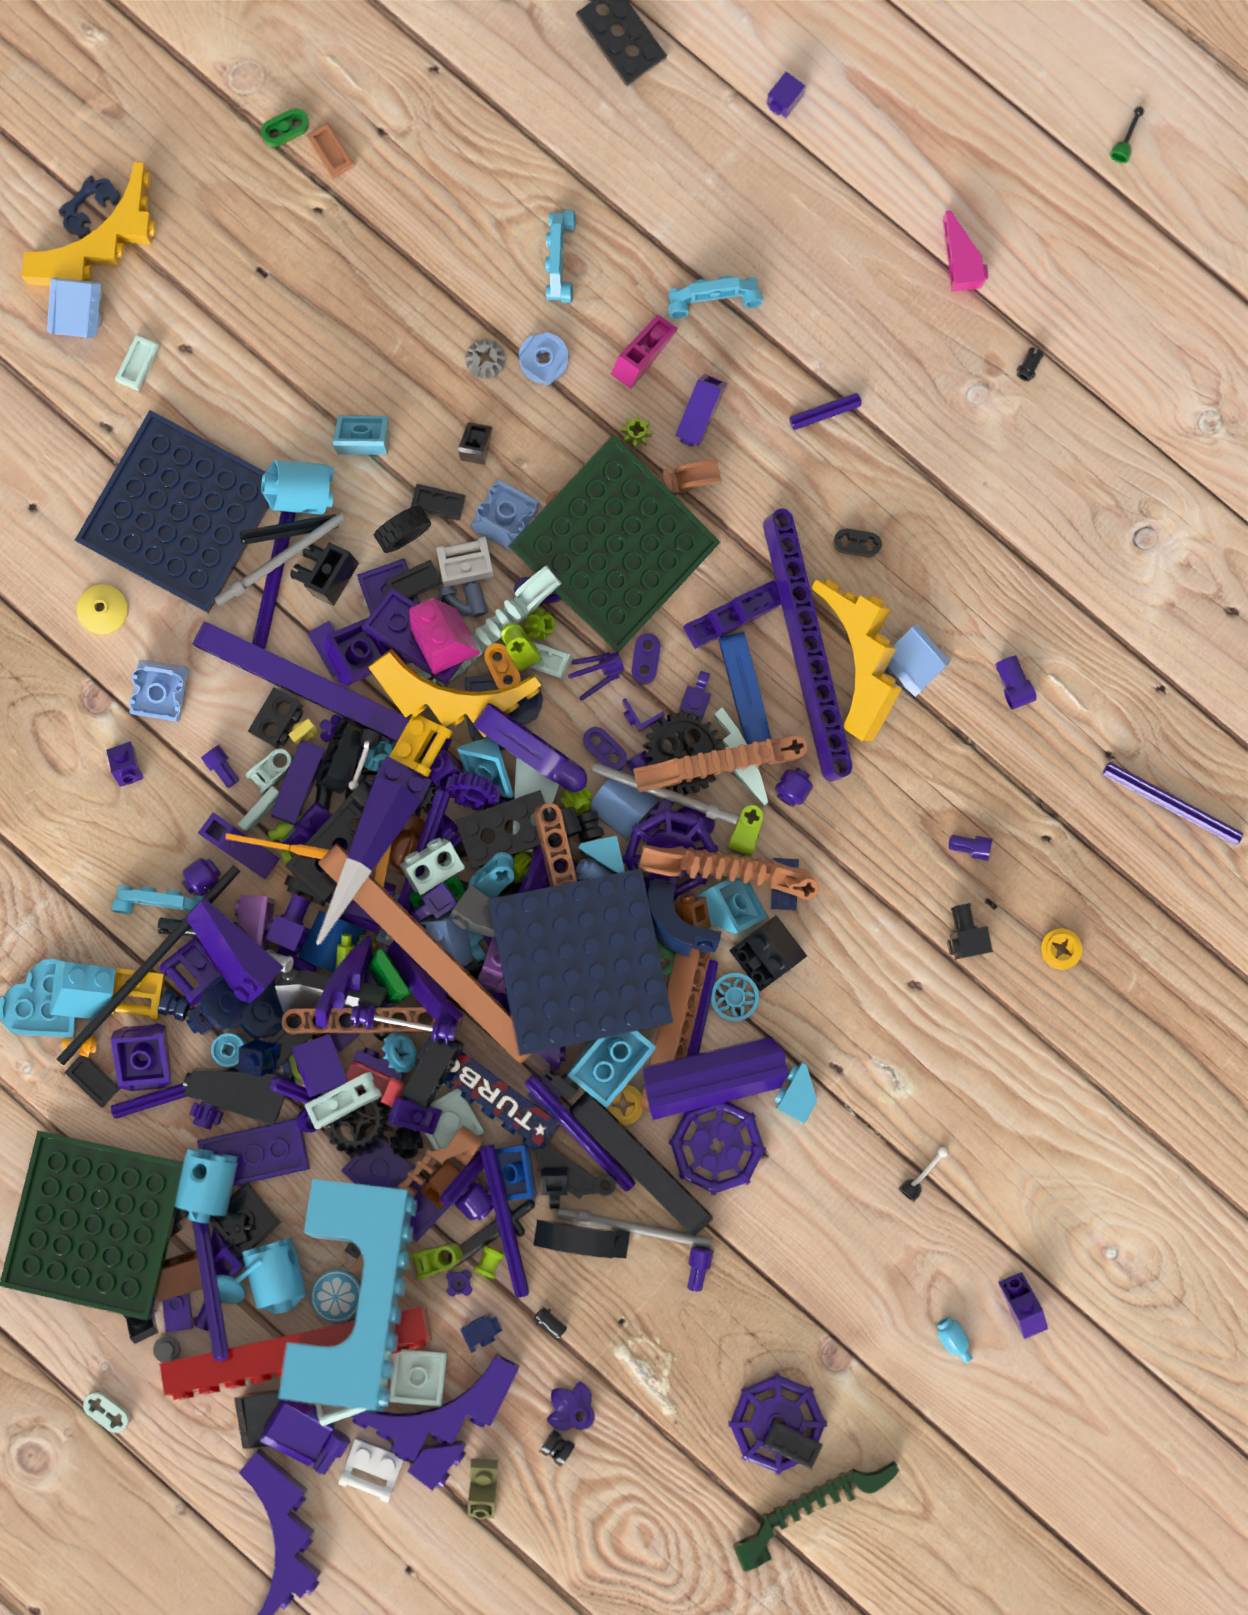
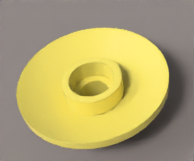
M98 584L88 588L81 595L77 604L79 621L87 630L95 634H109L116 631L123 625L128 614V604L125 596L120 590L107 584ZM103 603L105 606L104 610L98 612L96 610L97 605Z

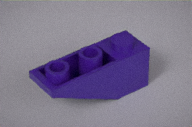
M213 812L198 832L199 835L265 880L280 860L279 857L261 845L225 839L226 834L248 836Z

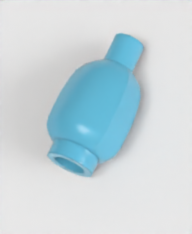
M949 1316L941 1319L937 1323L940 1341L951 1354L959 1355L964 1363H968L973 1357L968 1351L969 1339L962 1325L958 1321L952 1320Z

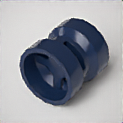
M166 989L159 1003L158 1014L164 1016L173 1015L176 1020L183 1022L188 1015L191 1004L186 1000V995L179 997L174 991Z

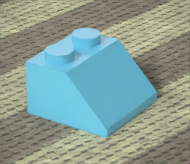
M57 962L49 1014L93 1019L113 995L116 968L72 962Z

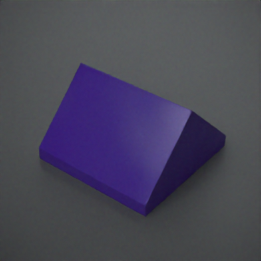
M330 1034L291 1048L309 1097L336 1089L348 1082Z

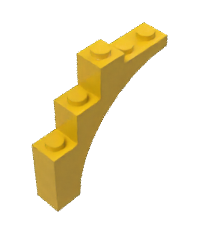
M133 162L130 181L123 198L113 213L96 230L81 240L61 248L39 252H24L21 276L27 284L50 286L51 278L88 281L92 279L91 265L119 267L120 258L124 257V243L151 245L152 236H156L157 226L150 213L145 212L149 209V198L146 196L147 187L151 186V173L147 171L144 163Z
M829 578L826 581L815 580L811 589L824 598L838 614L848 633L854 654L856 669L855 691L851 709L843 727L861 741H874L902 690L900 686L895 684L896 680L893 677L884 673L896 648L889 644L890 639L878 634L891 609L884 605L885 600L874 594H871L869 597L858 596L850 591L845 593L839 589L840 584Z
M392 649L369 666V669L405 718L410 714L414 717L426 709L424 704L427 703L444 727L450 724L453 727L458 725L465 719V713L474 722L487 703H491L503 712L505 711L506 714H509L519 706L517 702L522 698L530 699L540 691L538 687L541 686L542 682L535 673L517 684L502 689L481 692L456 690L438 685L422 677L407 666Z

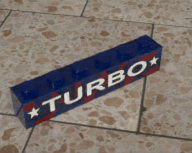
M432 1035L415 1056L420 1061L433 1040ZM463 1051L444 1082L450 1089H453L454 1086L462 1091L460 1096L469 1103L473 1104L476 1101L483 1106L480 1111L489 1118L494 1119L496 1116L502 1120L501 1126L514 1135L517 1131L524 1136L522 1142L533 1150L536 1147L544 1150L562 1125Z

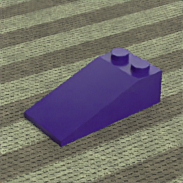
M205 898L187 916V921L238 999L250 1004L284 968Z

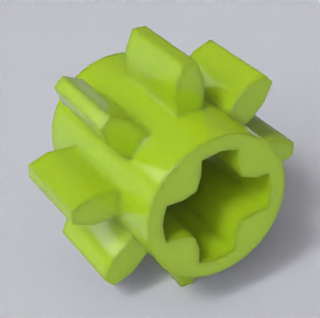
M640 415L632 421L627 418L628 426L621 427V433L627 434L624 438V443L630 441L633 443L634 449H636L637 444L642 443L646 446V437L652 436V431L646 430L650 425V421H641ZM635 428L640 429L638 436H634Z
M543 608L536 609L532 614H528V617L524 620L525 632L529 634V638H535L536 641L546 640V635H552L555 629L554 618L550 615V611L544 612Z
M587 785L582 791L577 793L567 791L566 789L563 790L562 794L564 797L560 800L564 808L574 806L577 815L586 812L592 806L590 800L594 797Z
M521 852L512 856L514 860L512 868L514 871L513 882H519L520 880L523 882L532 861L528 854Z

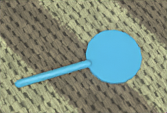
M257 1260L236 1279L226 1275H217L221 1301L229 1304L241 1302L246 1294L245 1288L240 1282L260 1266L263 1260Z

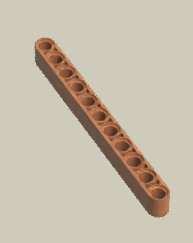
M336 844L318 862L322 869L337 884L348 852L339 844ZM369 875L353 899L516 1061L522 1064L531 1054L519 1056L510 1013Z

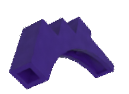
M496 1354L485 1373L472 1387L457 1398L442 1404V1407L409 1413L365 1410L350 1417L353 1418L352 1422L362 1428L370 1426L376 1429V1434L386 1440L395 1439L391 1450L395 1451L394 1455L406 1462H409L410 1459L415 1461L429 1432L433 1434L432 1438L437 1442L445 1445L447 1442L453 1444L466 1415L471 1417L470 1421L480 1427L484 1428L485 1424L491 1427L520 1365Z
M259 1448L240 1470L239 1474L256 1492L265 1507L272 1526L275 1544V1568L269 1593L258 1615H274L280 1606L285 1609L295 1596L291 1594L292 1592L300 1599L305 1593L311 1595L320 1584L317 1578L321 1572L298 1552L304 1553L313 1542L310 1536L314 1530L291 1511V1509L297 1511L305 1502L306 1498L303 1495L307 1488Z

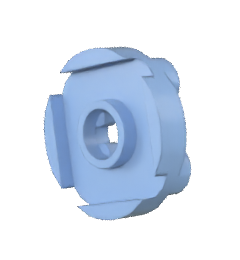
M552 333L534 334L522 343L519 350V365L523 374L529 380L549 385L561 378L567 370L569 355L565 343L558 336ZM548 353L550 361L543 364L539 363L537 356Z

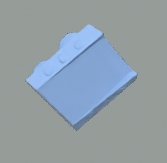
M51 278L47 332L50 334L86 338L97 337V328L102 323V317L99 313V302L102 299L101 283Z
M496 480L489 489L485 501L478 506L475 518L470 526L476 534L479 533L486 536V538L505 547L506 550H511L508 545L530 523L540 503L500 480Z
M916 623L893 646L896 648V651L886 670L891 674H895L903 686L916 697L951 661Z
M149 660L138 661L137 669L132 675L134 689L133 695L130 697L129 713L176 722L180 721L188 668Z

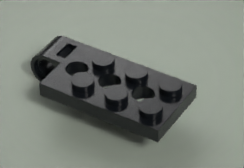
M591 0L589 4L576 12V17L626 87L666 59V53L628 0ZM600 4H605L609 7L610 13L606 16H601L597 13L596 7ZM613 25H621L625 33L622 36H615L611 32V27ZM629 45H634L639 49V54L631 57L626 53L625 48Z
M364 780L305 845L331 850L333 848V841L341 838L347 842L346 851L349 853L355 835L350 829V823L353 820H360L371 785ZM296 854L285 867L322 901H325L336 889L337 883L326 872H320L315 868L314 863L318 858Z
M541 790L455 820L472 869L484 866L496 853L506 852L513 856L541 846L537 827L533 826L530 822V817L536 807L545 803ZM575 807L561 809L567 838L581 833L583 830ZM545 808L542 812L544 821L549 822L553 819L554 813L549 814L548 809ZM512 820L517 821L520 825L518 833L514 835L506 832V825ZM487 829L494 830L496 835L491 843H484L481 838L482 833ZM552 833L548 837V844L559 841V836L556 833Z

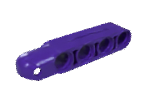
M487 703L473 722L474 727L567 791L577 793L586 787L588 776L583 767L493 704Z

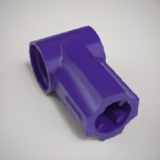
M1016 655L1005 658L995 664L1005 687L1004 695L1012 710L1037 700L1034 687L1029 680H1026Z

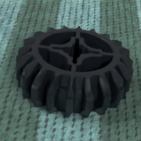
M364 1088L362 1091L357 1089L360 1096L366 1093ZM380 1097L370 1102L375 1109L376 1115L366 1114L365 1107L362 1106L327 1124L326 1126H330V1128L324 1133L327 1136H332L329 1140L330 1144H337L336 1149L340 1152L345 1150V1153L349 1156L354 1151L356 1156H362L363 1150L367 1154H372V1145L376 1149H380L379 1139L383 1141L388 1140V1137L383 1135L385 1130L388 1132L392 1131V1127L386 1125L389 1115L386 1114L392 1108L384 1106L385 1104L380 1102L382 1098ZM359 1117L367 1119L358 1122L357 1125L351 1123L354 1122V1120H358ZM375 1125L372 1133L366 1137V1130L370 1126ZM340 1126L350 1127L351 1135L354 1136V1142L345 1138Z

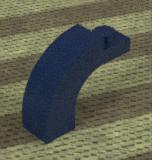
M650 880L646 892L657 940L668 949L688 957L692 948L704 953L716 952L721 932L695 927L684 922L677 915L673 905L675 885Z

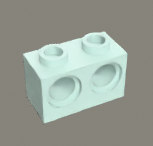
M436 838L426 845V849L407 855L404 858L405 861L399 864L413 890L420 895L464 869L451 842L444 838ZM445 851L447 855L446 860L438 864V855ZM420 865H424V873L421 876L416 877V868Z

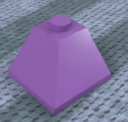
M241 895L240 900H236L234 914L238 916L237 921L252 940L264 950L269 949L270 941L266 939L265 928L269 920L273 919L275 900L268 896Z

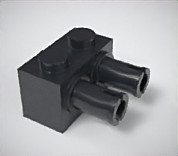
M330 542L325 549L312 543L308 546L310 550L306 548L303 550V556L317 562L313 570L311 571L300 564H295L293 568L298 571L291 570L290 577L303 583L304 587L314 597L335 606L359 562L349 551Z
M971 903L952 907L951 911L956 931L950 934L951 940H947L949 954L954 955L955 960L993 952L988 926L978 928V926L974 925Z

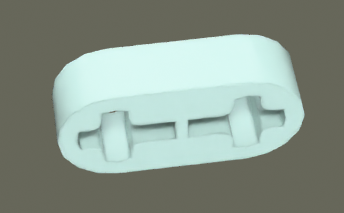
M96 1391L85 1398L83 1408L86 1414L108 1431L119 1433L128 1427L130 1423L129 1412L108 1395ZM99 1398L101 1400L100 1406L106 1411L104 1412L100 1408L93 1410L91 1399L96 1400ZM108 1413L112 1414L113 1416L121 1414V1422L123 1423V1425L118 1424L117 1426H114L112 1424L114 1422V1419L110 1415H108Z

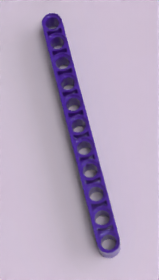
M780 508L764 520L763 529L821 773L826 780L835 782L851 773L852 760L794 518L789 510ZM775 519L781 523V527L776 524ZM781 543L786 546L787 551L782 548ZM787 567L792 570L793 576L788 573ZM793 592L798 595L799 600L794 598ZM799 616L803 618L804 625L799 621ZM804 640L809 643L810 649L805 646ZM810 665L815 668L816 674L811 671ZM816 689L821 692L822 699L817 696ZM822 714L827 717L828 723L823 721ZM828 738L833 742L834 748L830 747ZM834 763L838 765L839 773L835 770Z
M203 621L192 645L333 713L342 717H348L394 742H398L410 720L408 717L405 718L404 715L208 622ZM434 732L431 740L429 741L426 749L423 752L424 756L426 755L437 733ZM446 738L439 752L444 749L448 750L452 742L451 738Z

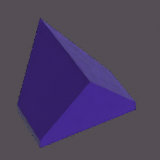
M213 1226L211 1243L216 1274L233 1278L245 1267L244 1260L229 1247L228 1242Z

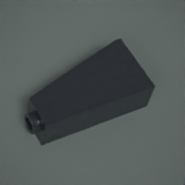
M196 1067L192 1070V1073L187 1072L182 1087L186 1088L185 1096L274 1126L286 1096L271 1090L269 1084L275 1076L291 1082L293 1073Z

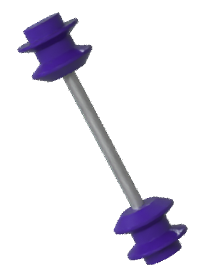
M359 1002L358 1006L353 1007L351 1013V1021L354 1022L356 1028L360 1023H363L366 1029L369 1030L375 1021L432 1031L431 1035L435 1043L441 1038L445 1039V1043L448 1045L450 1040H455L457 1025H453V1019L448 1023H443L442 1017H439L434 1021L433 1026L377 1016L374 1004H371L369 1008H364L363 1003Z

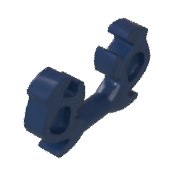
M92 175L84 181L80 191L70 201L63 204L58 211L61 217L64 216L63 226L66 231L77 235L79 239L91 233L89 227H84L85 223L91 224L89 217L83 212L77 214L78 207L88 196L96 194L95 200L104 208L106 207L105 201L109 199L113 206H116L120 201L121 194L118 190H115L110 180L106 178L95 181Z

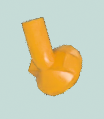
M92 1034L79 1049V1055L89 1057L90 1053H95L98 1038L93 1037ZM75 1038L62 1039V1048H66Z

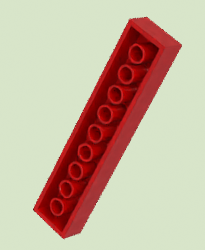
M417 1307L402 1311L400 1324L395 1325L394 1334L398 1335L397 1349L392 1351V1354L401 1352V1347L408 1346V1349L426 1347V1341L433 1340L426 1308ZM356 1321L229 1348V1358L223 1361H215L213 1352L160 1363L164 1396H173V1400H184L195 1397L194 1392L199 1391V1395H207L220 1392V1386H225L226 1389H234L246 1386V1381L251 1380L252 1383L271 1381L272 1375L275 1374L278 1377H282L287 1343L335 1347L350 1337Z

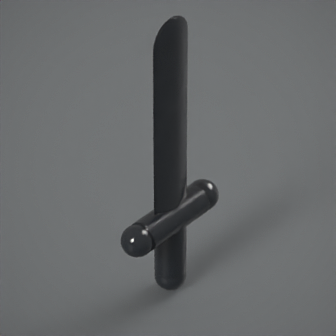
M527 1200L513 1211L510 1209L515 1234L518 1237H522L525 1234V1229L519 1222V1219L535 1208L533 1200ZM497 1219L460 1245L463 1257L460 1263L455 1266L460 1265L480 1251L484 1245L490 1244L500 1236ZM450 1252L448 1255V1261L452 1262L453 1257Z

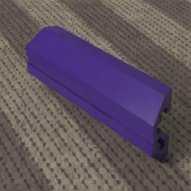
M771 1037L643 1067L644 1085L653 1120L781 1088L789 1074L784 1050Z

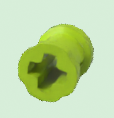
M484 1245V1254L479 1265H475L474 1270L484 1276L495 1279L496 1268L500 1260L505 1257V1254L495 1248Z

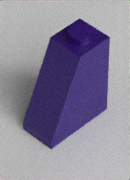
M707 374L702 375L697 380L675 435L681 438L680 442L691 447L702 442L728 383Z

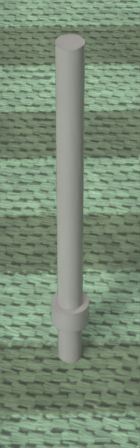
M341 512L240 581L236 579L229 584L230 587L214 598L217 604L221 606L237 595L239 597L246 592V588L345 522L346 520Z
M593 762L591 772L637 788L634 776ZM667 788L645 791L706 814V817L713 820L718 818L736 825L739 817L737 814L721 809L720 805L712 802L707 804Z
M560 1208L557 1218L576 1221L577 1225L582 1226L591 1224L705 1248H711L712 1238L699 1235L694 1237L689 1233L590 1214V1211L583 1209L575 1211Z

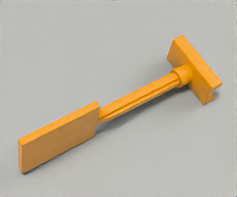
M226 834L225 839L289 850L298 855L322 859L330 851L306 845H286L232 834ZM391 845L372 870V877L382 887H384Z

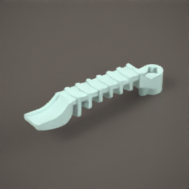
M548 566L543 567L520 586L515 592L516 597L514 599H507L504 602L505 607L497 609L494 617L487 618L484 626L475 629L476 633L472 635V638L480 654L464 661L447 685L467 672L471 665L476 664L477 660L484 656L488 646L497 643L501 639L500 632L506 624L519 623L526 619L529 613L534 612L539 604L562 584ZM425 671L419 674L428 680L434 678ZM435 678L432 680V682L438 685L447 686Z

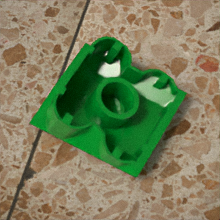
M383 949L377 950L370 959L366 973H370L378 986L386 988L385 1003L398 1004L411 995L412 992L387 952Z

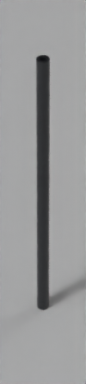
M232 865L203 898L212 904L241 871ZM187 916L56 1058L59 1063L65 1065L191 927L186 919Z

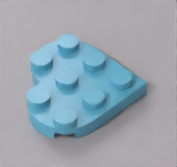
M58 959L40 961L39 964L29 971L25 983L14 985L6 991L4 996H1L0 1021L3 1022L4 1026L11 1033L30 1036L76 1037V1017L49 1014L56 963L65 961Z

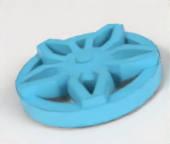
M729 973L719 978L714 984L711 1003L716 1013L722 1018L729 1021H741L751 1016L756 1010L759 1003V991L756 984L748 976L741 973ZM730 977H738L733 982V987L730 983L723 980ZM743 979V987H737V983ZM747 982L752 986L754 993L744 992ZM720 983L728 987L726 992L722 990L719 985ZM716 989H718L720 994L725 995V997H721L717 1002L715 1001ZM745 996H751L755 1000L745 1001ZM725 1000L727 1005L725 1007L718 1008L717 1006ZM742 1004H754L751 1010L744 1015L745 1008ZM731 1006V1012L734 1017L727 1016L721 1011L728 1010ZM735 1007L741 1008L740 1017H738Z

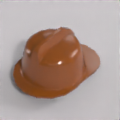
M412 815L391 844L387 868L398 875H405L399 864L405 861L404 858L407 855L415 852L425 825L424 820L416 817V815Z

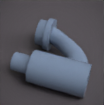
M475 581L465 583L466 586L463 587L467 604L454 597L457 591L454 590L453 586L443 587L438 590V598H444L446 601H449L461 614L475 618L488 613L480 583Z

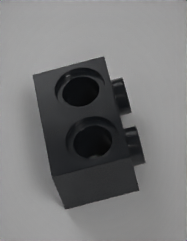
M273 687L248 732L278 749L280 745L284 746L290 737L288 735L290 732L288 731L293 723L297 724L304 713L301 710L303 705ZM283 703H289L291 706L290 711L285 715H280L278 713L279 706ZM269 725H277V733L272 737H267L265 734L266 728Z

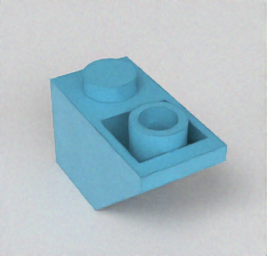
M800 1063L799 1066L794 1065L787 1076V1079L791 1081L786 1090L784 1088L780 1089L774 1101L778 1103L776 1109L805 1124L817 1102L808 1067L806 1064Z

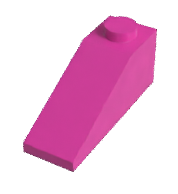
M946 211L943 217V228L951 290L954 292L981 289L985 280L988 279L987 264L983 265L982 255L952 211Z
M657 314L618 356L611 375L631 389L646 373L677 332L678 328Z

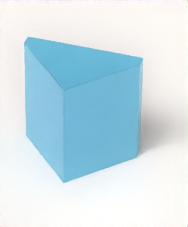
M338 415L333 437V446L337 454L388 455V416Z
M488 737L458 748L465 774L474 773L477 776H484V778L492 780V784L499 786V790H502V797L512 798L514 796L498 743Z
M617 836L589 841L579 845V853L587 858H593L615 874L625 872Z

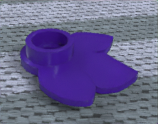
M578 1382L573 1391L564 1388L553 1389L551 1391V1402L556 1411L549 1415L547 1418L548 1423L561 1431H567L573 1427L578 1430L590 1428L595 1420V1412L590 1406L592 1401L590 1389L582 1382ZM580 1411L585 1414V1419L582 1422L577 1418Z

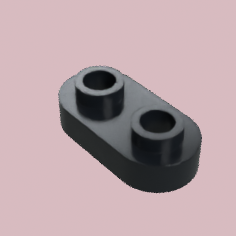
M287 875L284 885L288 886V892L300 897L302 893L312 896L311 902L323 907L326 902L331 903L334 895L331 893L325 901H322L298 878Z

